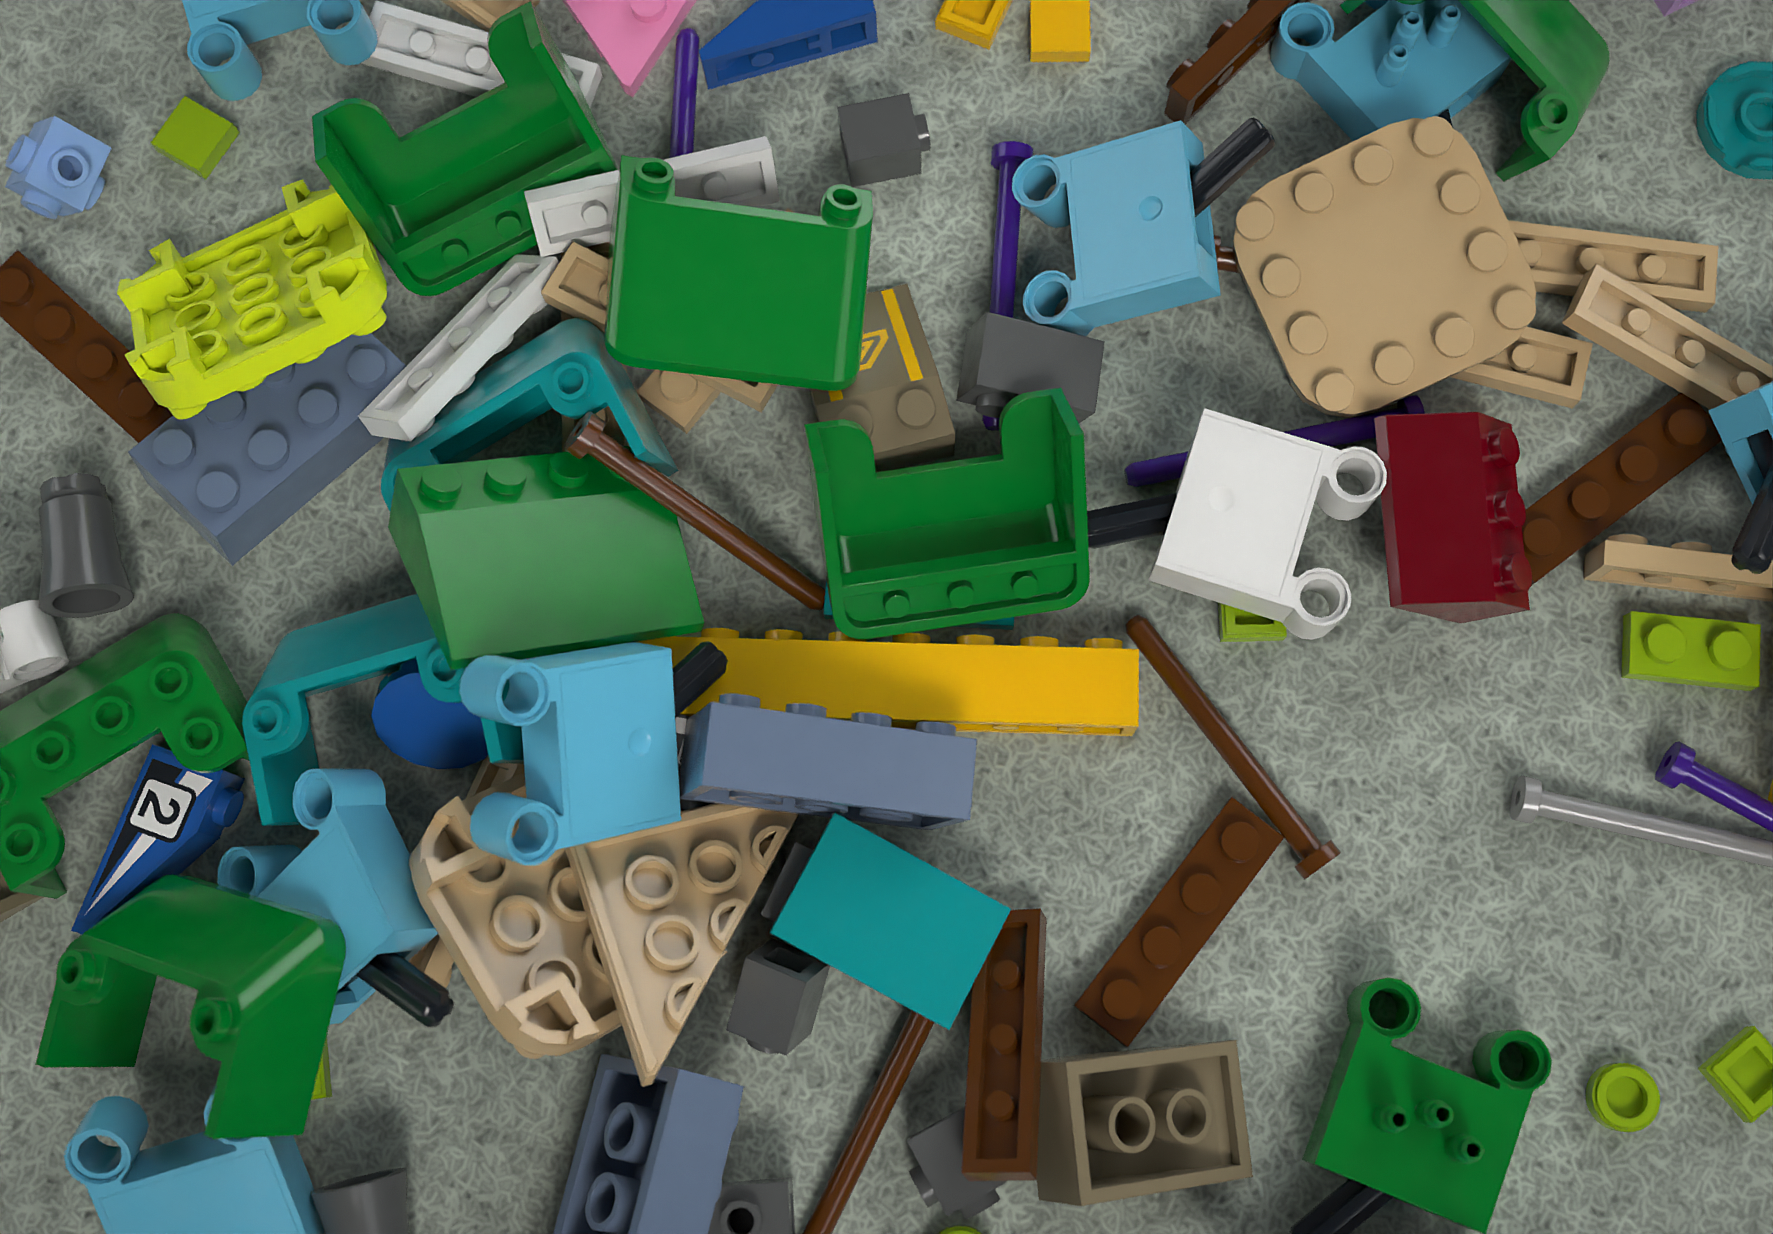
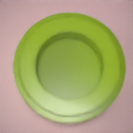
M1629 1063L1606 1064L1598 1068L1591 1075L1586 1086V1103L1591 1115L1598 1123L1610 1130L1636 1132L1650 1125L1658 1114L1660 1093L1657 1084L1651 1075L1639 1066Z

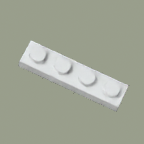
M376 0L369 19L377 32L378 43L374 53L367 60L361 62L362 64L475 97L505 83L490 57L487 45L488 32ZM562 54L590 108L603 76L599 64Z
M766 136L664 159V161L671 165L674 171L675 196L751 207H760L780 202L772 149ZM619 170L524 191L541 257L566 252L572 242L583 247L610 242Z
M514 255L358 415L370 434L411 442L414 438L428 431L433 426L435 416L455 395L468 389L474 382L477 371L494 354L504 350L514 338L513 333L532 314L542 310L547 305L541 291L559 264L557 258L552 256Z

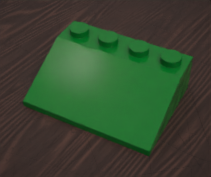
M624 446L626 449L633 453L630 446ZM569 452L397 469L388 529L450 670L466 668L472 661L484 655L521 660L702 632L704 619L677 516L588 453L581 459H577Z

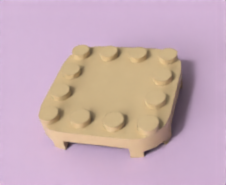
M1442 117L1411 118L1384 126L1271 180L1253 193L1237 213L1233 240V254L1237 272L1241 274L1290 379L1289 385L1303 404L1307 403L1326 415L1352 418L1374 413L1385 406L1484 361L1491 360L1519 339L1526 326L1533 320L1536 314L1535 299L1537 292L1531 268L1481 162L1463 135L1454 130L1451 124Z
M525 772L463 801H461L459 796H456L440 808L425 830L418 845L411 853L409 867L412 872L411 878L419 902L488 1020L507 1042L514 1045L520 1055L529 1059H538L544 1055L560 1056L584 1048L622 1026L565 848L555 850L546 861L538 865L525 866L479 849L472 839L470 832L471 816L476 805L484 797L495 792H506L526 798ZM519 819L513 826L511 838L515 836L518 830Z

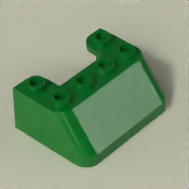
M531 1L498 18L488 32L487 45L490 57L505 83L400 138L383 112L375 104L364 99H345L312 116L315 162L403 286L417 295L436 296L501 264L514 255L537 245L524 191L618 170L616 162L576 78Z
M1061 387L1026 392L1014 397L1006 404L999 419L1001 454L876 472L874 450L870 436L861 425L854 421L838 419L804 424L814 508L834 622L837 628L845 635L855 639H872L1050 612L1071 607L1085 595L1089 587L1090 571L1084 433Z
M171 613L163 615L0 711V871L10 891L57 899L67 893L55 869L64 853L65 837L47 799L158 733L162 732L179 763L196 772H216L240 758L249 761L242 725L243 712L247 700L209 632L201 623L184 614Z

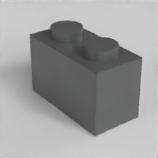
M986 312L966 331L956 401L976 405L975 410L982 415L1000 418L1002 410L1014 397L1026 392L1061 387L1078 423H1080L1096 411L1105 341Z

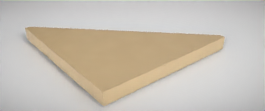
M715 803L681 811V821L565 848L642 1087L654 1082L799 814Z

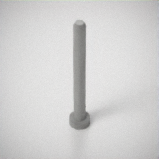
M1523 775L1517 779L1513 788L1510 817L1515 821L1530 824L1538 815L1773 868V841L1545 791L1542 790L1540 779Z

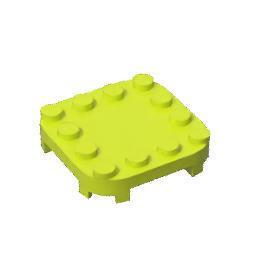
M302 179L282 186L287 210L183 258L171 240L168 239L148 250L156 264L133 280L129 278L119 281L117 294L130 312L135 350L124 355L158 405L167 407L176 419L193 417L201 412L208 402L219 399L234 391L250 390L261 384L268 375L294 363L310 362L319 357L326 348L342 341L352 334L356 336L367 335L376 331L384 324L387 316L381 306L387 298V282L374 244L332 185L329 186L330 189L310 192Z

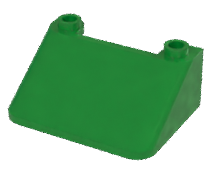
M1344 0L1339 6L1348 15L1366 0ZM1426 0L1396 1L1407 5L1420 4ZM1458 0L1540 89L1526 104L1521 115L1520 125L1525 141L1495 172L1503 182L1550 160L1574 134L1607 72L1610 55L1605 40L1569 0Z
M621 155L610 230L604 338L606 350L615 360L624 365L637 368L827 391L846 389L856 381L861 363L873 221L871 190L857 189L843 184L833 185L828 188L821 198L818 216L675 196L674 171L669 163L659 158H639Z

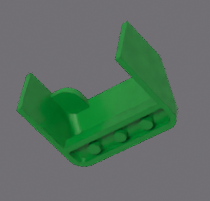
M164 875L72 941L62 954L57 964V979L35 1064L43 1068L135 1067L156 978L160 976L198 990L195 1004L190 1014V1031L196 1047L202 1054L222 1062L204 1135L212 1139L303 1135L345 961L346 945L344 935L340 927L332 920L196 877Z

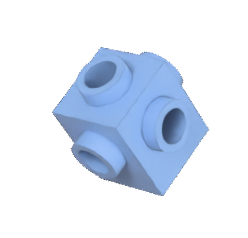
M56 116L34 123L28 136L22 134L12 146L6 160V167L12 169V172L5 187L23 196L20 203L24 207L46 218L57 219L58 215L64 217L83 212L84 208L89 210L97 202L104 188L105 179L99 176L111 147Z

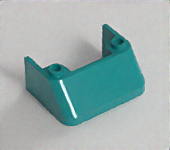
M573 318L557 324L477 373L472 385L462 393L455 395L435 416L433 426L421 436L414 438L411 442L389 438L381 479V493L389 511H391L398 468L464 462L551 408L568 418L582 419L590 411L595 414L609 406L636 458L645 461L667 477L679 470L622 363L615 360L606 350L604 344L605 333L587 320Z
M417 594L294 630L285 635L279 642L245 706L242 718L262 826L301 825L296 818L293 808L295 784L301 774L307 770L319 769L305 697L398 671L401 664L417 658L421 681L426 691L439 701L462 703L460 682L466 668L450 670ZM509 679L506 680L502 688V701L506 699L509 693ZM481 717L490 763L524 764L522 727Z

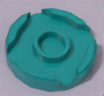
M1748 61L1728 68L1704 92L1696 111L1697 134L1707 154L1725 170L1747 179H1773V62Z

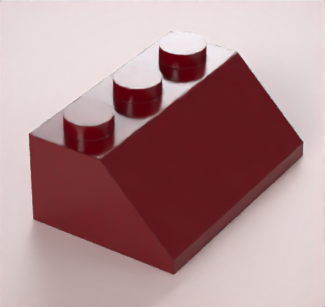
M1480 412L1397 414L1374 418L1377 455L1383 461L1387 472L1386 485L1381 492L1390 607L1456 623H1467L1529 611L1528 590L1532 584V571L1524 555L1522 526L1526 520V509L1523 499L1518 493L1516 463L1520 457V448L1517 437L1512 431V424Z

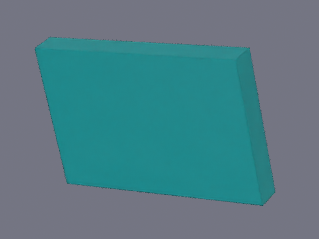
M833 813L769 933L943 1028L950 1030L1011 908L841 815Z

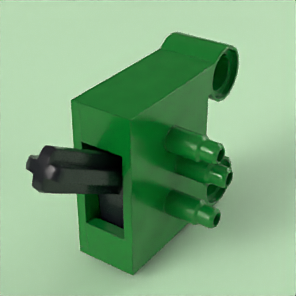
M1383 978L1363 982L1353 989L1348 998L1346 1011L1350 1025L1302 1158L1305 1162L1348 1180L1297 1221L1289 1232L1290 1234H1350L1387 1202L1395 1198L1467 1229L1486 1234L1533 1091L1542 1086L1550 1075L1552 1060L1549 1049L1541 1038L1528 1031L1500 1030L1490 1032L1479 1039L1473 1050L1472 1062L1475 1073L1481 1082L1391 1046L1392 1040L1404 1038L1416 1028L1421 1015L1419 997L1410 985L1399 979ZM1379 990L1389 994L1395 1001L1397 1008L1395 1020L1386 1029L1377 1025L1369 1012L1370 1000ZM1509 1042L1519 1049L1523 1058V1068L1520 1074L1513 1080L1503 1074L1498 1062L1501 1049Z

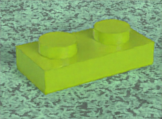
M1630 611L1623 616L1621 678L1752 691L1760 687L1761 624Z

